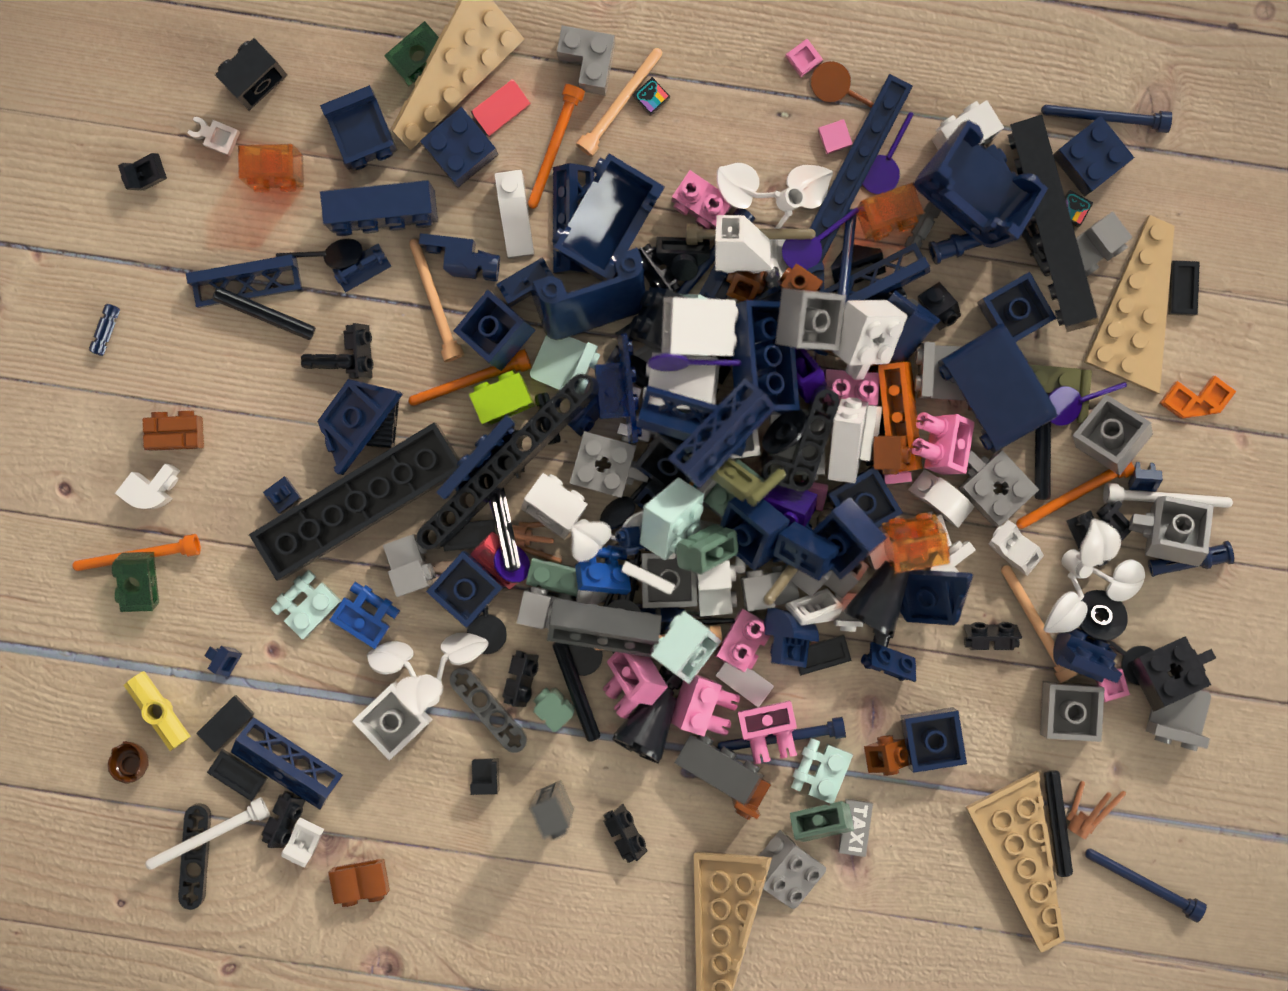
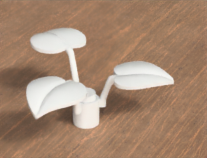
M734 163L718 168L717 186L723 199L729 205L739 209L749 207L753 197H775L777 207L785 212L774 228L781 229L788 217L792 215V210L800 206L813 209L823 203L833 171L815 165L798 166L791 170L787 176V189L781 192L756 193L755 191L759 187V177L756 171L747 164ZM770 239V269L772 270L774 266L778 267L781 278L782 274L789 267L782 257V246L786 239Z
M643 511L630 516L622 528L640 526L641 535ZM582 519L571 526L572 555L578 561H587L593 558L609 539L617 542L615 535L611 534L610 527L605 523L589 522L586 519ZM578 590L577 602L597 605L609 593Z
M1092 519L1080 552L1072 549L1067 551L1062 557V566L1070 572L1068 578L1072 580L1077 594L1070 591L1060 597L1046 620L1043 629L1045 632L1065 633L1072 631L1086 617L1087 604L1081 601L1084 594L1076 578H1087L1094 573L1110 582L1106 589V595L1114 601L1128 600L1142 587L1145 571L1144 567L1136 560H1125L1120 563L1114 570L1113 577L1094 568L1096 565L1101 566L1103 560L1114 558L1119 551L1121 545L1120 536L1110 525Z
M455 633L448 636L441 644V651L445 655L441 657L436 678L431 675L416 676L411 664L408 662L414 655L413 650L403 642L391 641L382 643L376 649H371L367 654L371 669L380 674L396 673L403 666L408 669L411 677L404 678L397 684L396 695L400 703L410 713L419 718L427 707L435 706L440 700L439 697L442 693L441 678L445 662L449 659L453 665L469 663L481 655L489 643L485 638L471 633Z

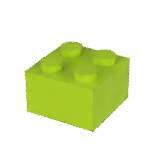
M509 371L498 376L499 381L494 384L484 382L473 387L474 392L469 394L482 425L489 427L500 422L506 415L512 417L535 407L520 373L515 374L513 371Z

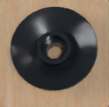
M800 409L799 411L780 415L765 432L762 441L764 450L769 454H778L796 445L807 427V414Z
M1092 590L1084 594L1081 601L1087 604L1088 609L1086 617L1079 625L1081 630L1091 638L1100 641H1110L1119 637L1125 631L1128 623V615L1123 603L1110 599L1106 595V591ZM1095 616L1100 617L1101 622L1098 621V620L1095 618Z

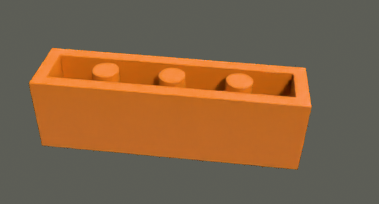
M911 362L878 365L885 435L907 436V447H910V450L911 448L918 449L912 446L914 440L920 437L919 429L916 427L918 420H916L917 410ZM911 451L910 463H907V468L899 469V472L923 469L922 457L914 455Z

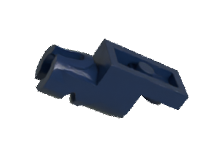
M420 233L419 245L425 248L426 253L441 254V250L445 251L443 269L451 276L477 279L480 270H483L482 274L485 280L498 281L500 270L499 255H493L478 250V253L475 252L476 243L473 239Z

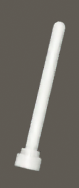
M1106 483L1103 491L1104 504L1108 502L1110 505L1117 501L1122 503L1124 500L1155 502L1157 497L1170 496L1214 505L1213 507L1229 508L1233 505V501L1229 497L1124 490V487L1114 483Z
M260 797L252 801L246 811L148 859L145 863L146 868L152 870L250 820L262 821L270 817L264 800Z

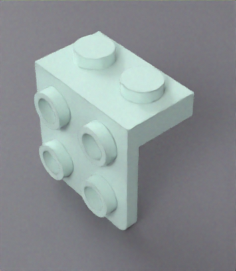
M546 335L530 371V376L534 380L561 390L577 374L588 375L590 368L595 369L601 354L597 353L598 346L587 342L586 344L572 337L553 340ZM583 380L580 383L579 390L583 394L589 384L588 380Z

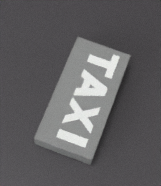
M845 799V803L849 804L854 831L840 834L838 852L866 857L873 803Z

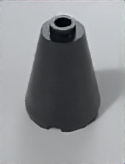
M892 558L891 562L885 560L847 605L844 613L893 637L910 572L905 570L907 565Z
M666 688L653 705L640 703L614 733L612 740L630 752L634 751L640 754V757L659 764L663 757L677 701L673 697L674 692Z

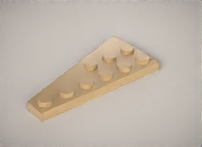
M458 0L455 11L434 45L421 76H418L414 83L415 87L409 99L404 102L391 127L392 132L408 149L412 150L420 140L441 122L524 40V37L493 0Z
M1149 215L1142 227L1084 363L1150 392L1160 394L1175 226Z
M1036 770L966 806V809L1038 950L1042 953L1065 941L1056 893L1057 886L1054 879L1048 827L1043 809L1044 802L1039 783L1040 776Z
M708 852L694 853L696 991H733L772 857Z

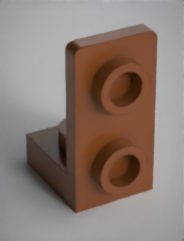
M762 779L748 804L744 805L732 798L734 808L736 809L735 812L745 819L750 820L752 816L758 820L760 816L758 807L771 784Z

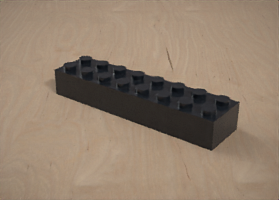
M434 422L248 535L276 581L284 580L446 482L458 469L456 465L460 459L439 424Z

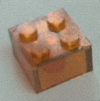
M293 144L238 146L239 179L253 189L254 192H269L270 188H280V191L293 192L296 191V187H304L303 155Z
M913 182L861 200L857 206L859 209L857 217L865 239L873 238L874 241L890 236L889 233L895 229H898L899 232H904L915 227L914 224L918 223V219L924 214Z
M921 513L916 515L915 518L909 519L897 517L890 519L889 522L882 523V532L887 537L884 541L885 554L895 573L950 564L947 532L935 514Z

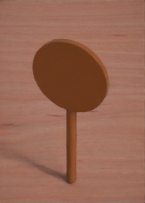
M829 61L822 63L814 70L811 77V88L820 100L836 102L848 94L871 108L874 104L850 90L851 77L846 67L842 64Z

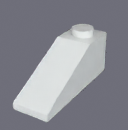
M522 170L495 173L508 258L534 255Z

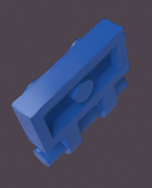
M608 545L606 548L603 547L601 550H598L593 558L587 561H579L575 565L578 590L627 595L631 591L630 577L622 572L624 565H618V560H626L627 555H623L621 550L612 549V545ZM596 557L605 558V563H597Z
M354 582L350 591L356 594L357 598L353 602L344 597L330 621L373 649H376L390 628V625L382 621L383 617L387 614L395 619L400 610L392 605V601L387 598L383 600L372 592L373 589L367 585L363 587L359 583ZM365 601L378 608L374 615L362 608Z

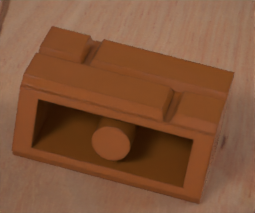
M178 411V416L168 417V412H151V417L142 419L144 450L204 448L202 416L195 415L194 411Z

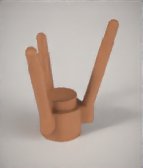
M520 521L519 526L512 525L516 546L529 554L555 563H562L560 558L527 547L531 546L532 542L554 543L553 538L533 536V530L528 529L546 526L539 521Z
M1081 781L1071 811L1066 817L1070 821L1067 828L1081 838L1086 839L1126 795L1125 791H1122L1100 814L1099 812L1112 795L1110 792L1105 794L1090 815L1083 811L1076 814L1085 786V782Z

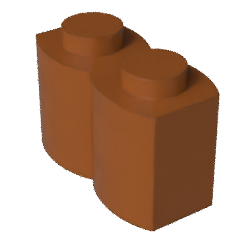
M384 859L337 866L328 872L334 904L342 903V907L356 905L360 899H368V902L381 901L384 899V895H387L390 891Z

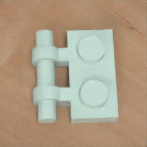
M307 570L302 577L298 576L293 581L294 585L285 594L281 593L276 598L277 602L271 607V610L277 615L285 608L291 613L284 622L302 640L341 603V600L324 583H320L316 589L310 585L316 578L310 570ZM303 591L308 597L297 606L293 600Z
M810 738L807 747L804 746L801 753L803 758L799 768L795 769L792 777H794L791 788L801 791L804 782L811 785L808 795L830 804L834 803L853 754L829 744L826 745L824 753L818 752L817 749L820 741ZM813 760L820 762L815 775L808 773Z

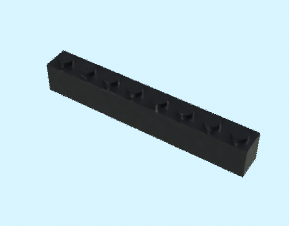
M1038 115L1010 124L1012 133L1007 136L1011 150L1017 149L1019 158L1014 159L1018 175L1034 174L1048 188L1030 221L1032 225L1036 223L1038 225L1039 233L1034 235L1038 250L1044 249L1046 258L1041 259L1045 275L1051 274L1053 284L1048 285L1052 301L1058 299L1060 309L1055 310L1059 326L1065 325L1066 332L1099 324L1043 116Z

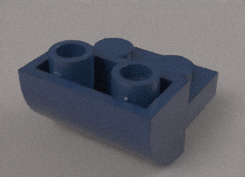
M895 290L887 301L907 315L891 360L899 363L908 361L916 351V348L922 344L939 323L940 319L922 305L918 304L915 306Z
M768 608L764 619L765 635L774 636L770 648L771 663L806 668L809 641L819 642V633L816 625H801L789 611Z
M1078 628L1069 632L1058 633L1053 648V658L1057 665L1099 682H1103L1105 678L1118 683L1122 676V673L1115 667L1114 659L1117 654L1109 647L1110 643L1108 641L1091 639Z

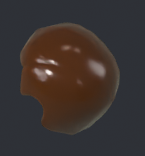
M123 741L121 745L112 748L111 756L108 760V772L114 780L125 784L136 782L142 778L149 766L148 755L144 748L128 741Z

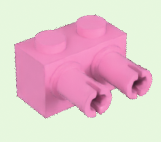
M689 170L673 194L671 201L674 203L673 207L685 216L688 213L697 218L695 222L699 226H703L704 229H716L717 215H727L732 207L723 199L718 188Z
M826 369L824 371L827 385L838 395L839 404L841 399L854 397L861 399L863 402H868V406H878L879 373L867 372L864 379L855 380L844 370ZM829 394L822 397V403L825 404L832 401Z
M926 412L920 413L916 420L922 423L916 422V427L930 432L929 441L927 442L922 438L915 439L912 446L918 449L911 448L912 453L925 458L924 468L938 474H966L975 422L958 414L931 416Z
M741 609L735 618V623H732L722 641V646L716 652L715 657L742 672H745L747 668L751 670L759 657L755 654L760 645L765 646L770 635H765L764 620Z
M615 652L607 661L614 676L603 687V690L606 691L605 694L611 699H616L622 690L624 691L625 696L614 706V710L617 711L616 713L621 718L627 719L640 703L653 705L668 687L650 657Z
M696 675L690 684L683 680L671 723L682 730L705 736L706 730L726 736L729 730L724 729V727L730 728L731 721L712 715L715 705L735 711L738 705L733 704L731 701L739 703L740 696L739 694L721 690V684L700 675Z
M790 700L737 712L743 739L750 742L754 764L761 763L760 754H762L763 762L771 761L765 737L772 733L776 735L780 759L788 757L786 748H788L790 757L797 755L791 732L797 726Z

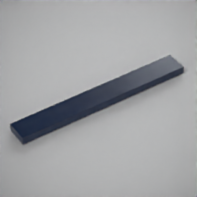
M891 74L888 75L809 228L815 230L816 237L847 215L913 85ZM840 227L820 241L822 256L819 263L823 261Z

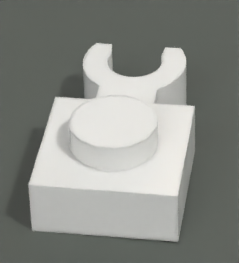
M194 117L193 121L200 124L201 129L198 132L188 130V134L198 140L205 138L203 143L205 147L231 156L240 131L215 120L212 121L209 127L203 119Z

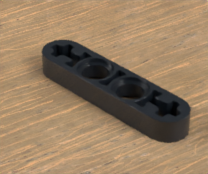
M197 803L186 810L182 842L190 839L191 836L204 832L201 830L190 831V828L196 827V818L192 817V814L197 809L201 815H204V818L198 823V829L204 828V831L211 828V811L205 804ZM210 841L204 843L200 850L192 849L181 855L178 899L180 905L185 909H196L205 900ZM194 862L200 866L201 873L199 876L193 877L187 872L189 863ZM200 882V884L194 886L193 890L194 895L198 896V898L191 903V899L186 897V894L191 892L192 883Z

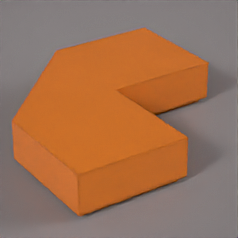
M1216 376L1210 378L1198 396L1176 381L1160 401V404L1180 419L1217 414L1222 412L1236 391Z

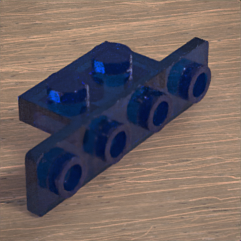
M621 334L618 336L620 363L594 365L595 379L599 383V393L597 394L599 420L626 417L629 444L638 442V437L642 436V429L636 427L635 410L639 409L638 395L633 394L632 383H636V372L634 367H630L629 357L633 356L632 340H628L627 334Z

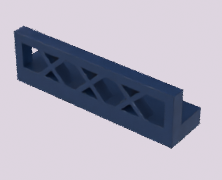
M573 163L553 167V238L559 228L565 230L578 208V200L580 198L583 199L594 180V172L592 171L594 167ZM578 172L585 173V185L583 187L578 182ZM553 243V273L565 274L576 272L590 274L554 250L556 244Z
M914 243L851 275L848 301L873 300L886 293H891L892 290L903 287L930 273V265L927 259L922 256L917 244ZM914 252L918 260L906 267L900 266L903 257ZM898 260L897 265L892 264V262ZM886 266L895 269L894 273L882 279H876L880 268ZM874 272L873 277L867 276ZM859 279L871 281L869 286L857 292L852 291L855 281ZM839 282L824 289L825 292L834 293L838 291Z
M292 254L186 273L187 284L193 288L197 308L220 304L215 302L213 297L212 299L202 301L200 286L212 285L218 288L219 286L216 283L221 282L223 283L220 287L225 289L230 281H239L244 286L238 295L247 299L302 290L297 258ZM292 270L294 285L282 286L276 281L282 272ZM275 273V275L272 278L267 275ZM263 275L270 282L264 290L257 291L250 285L256 276ZM244 278H249V279L247 280V282H244L243 280H241V279H244ZM274 283H275L277 286H279V287H277V288H271ZM248 288L253 291L245 293Z
M745 378L668 459L700 488L776 409V406L762 390ZM748 389L753 392L747 400L740 402V397ZM732 411L727 421L720 422L721 417L726 412ZM707 432H712V436L707 441L701 442V438ZM693 452L692 457L685 464L680 462L686 453Z
M648 385L636 427L685 441L705 420L703 414L712 413L719 405ZM650 396L662 399L665 404L658 406L649 403ZM684 405L689 407L692 412L682 413L676 407ZM732 411L726 412L721 417L720 422L727 421ZM707 432L701 438V442L707 441L712 436V432ZM747 439L733 455L743 456Z
M254 717L236 738L231 750L232 754L319 810L324 806L330 793L343 776V774ZM255 728L263 733L264 740L254 741L247 735ZM280 744L286 749L287 755L277 756L272 752L271 745ZM294 760H305L308 762L309 769L299 770L295 767ZM325 773L333 778V780L326 787L317 781L316 774Z

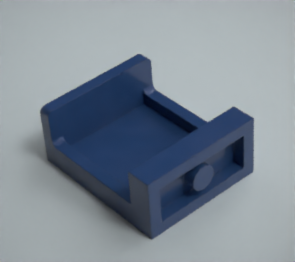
M370 85L320 105L342 155V161L348 170H361L368 166L367 162L378 159V161L388 159L393 155L392 152L397 151L375 93Z

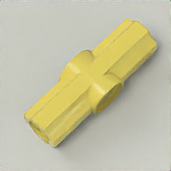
M145 671L134 676L124 684L126 690L141 709L143 719L153 726L170 751L191 737L173 712L171 702L163 698ZM154 704L159 705L162 709L160 718L156 717L152 712Z

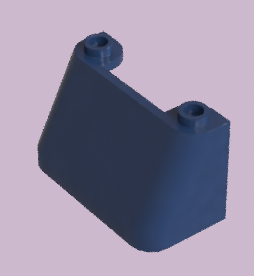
M968 119L955 129L914 181V187L978 243L985 247L996 248L1019 239L1048 188L1034 174L1028 173L1015 176L979 145L984 137L983 132L978 124Z
M608 153L605 159L599 158L592 170L596 173V176L565 230L559 228L552 240L556 244L554 250L602 282L613 279L616 273L615 262L617 257L629 250L665 188L662 184Z
M638 247L625 251L617 257L615 262L617 277L570 293H566L562 281L556 277H545L533 281L531 294L546 335L553 340H562L639 314L642 307L640 301L645 293L643 264Z
M1002 323L938 361L940 365L938 371L945 381L950 380L952 383H956L982 426V436L979 439L987 451L991 450L992 453H995L1058 416L1053 403L1012 335Z

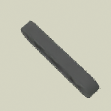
M459 667L454 670L450 676V684L462 700L506 750L512 753L523 750L527 743V735L519 724L469 668ZM457 673L461 675L466 673L469 676L466 681L471 687L474 683L478 685L468 696L464 694L468 688L464 684L457 685L456 683L458 680ZM477 692H482L487 696V704L483 707L475 706L472 701L473 695ZM499 712L505 717L503 726L494 727L490 723V716L493 713ZM509 723L513 726L509 729L512 735L516 736L519 734L521 736L520 746L516 744L509 745L508 742L511 738L507 733L503 737L499 734V732L506 729Z

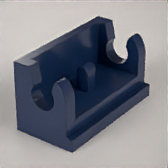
M540 258L497 283V286L509 307H512L532 295L533 281L545 277H554L544 258Z
M794 522L778 534L773 555L813 579L820 581L822 576L828 573L835 565L831 560L839 554L840 547L799 523Z

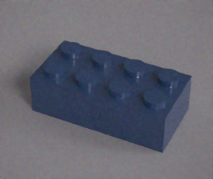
M429 180L320 191L323 224L332 233H336V236L352 235V231L363 230V233L366 234L377 233L379 228L389 227L391 231L404 230L405 225L415 224L416 228L431 227L432 223L438 222L435 190Z
M745 300L735 305L738 308V318L734 326L737 344L731 357L732 360L741 361V365L732 366L734 389L746 378L762 390L776 406V409L770 415H782L799 411L795 347L776 344L781 302ZM748 389L740 397V402L747 400L753 392Z

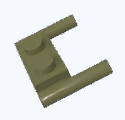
M1030 365L1047 394L1062 386L1076 389L1081 397L1090 394L1092 370ZM1090 400L1082 403L1077 423L1082 424L1088 417Z
M728 458L710 478L741 501L747 499L750 505L755 506L785 478L786 473L783 469L779 468L762 483L760 479L731 458Z

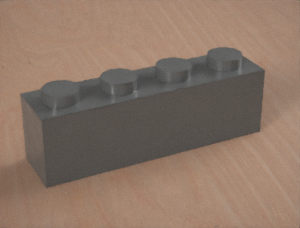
M553 599L547 641L652 657L654 645L659 644L661 616L647 612L629 611L622 608L573 602L566 599Z
M559 780L537 790L530 806L543 839L551 836L553 840L567 833L566 829L571 824L574 807L562 780Z

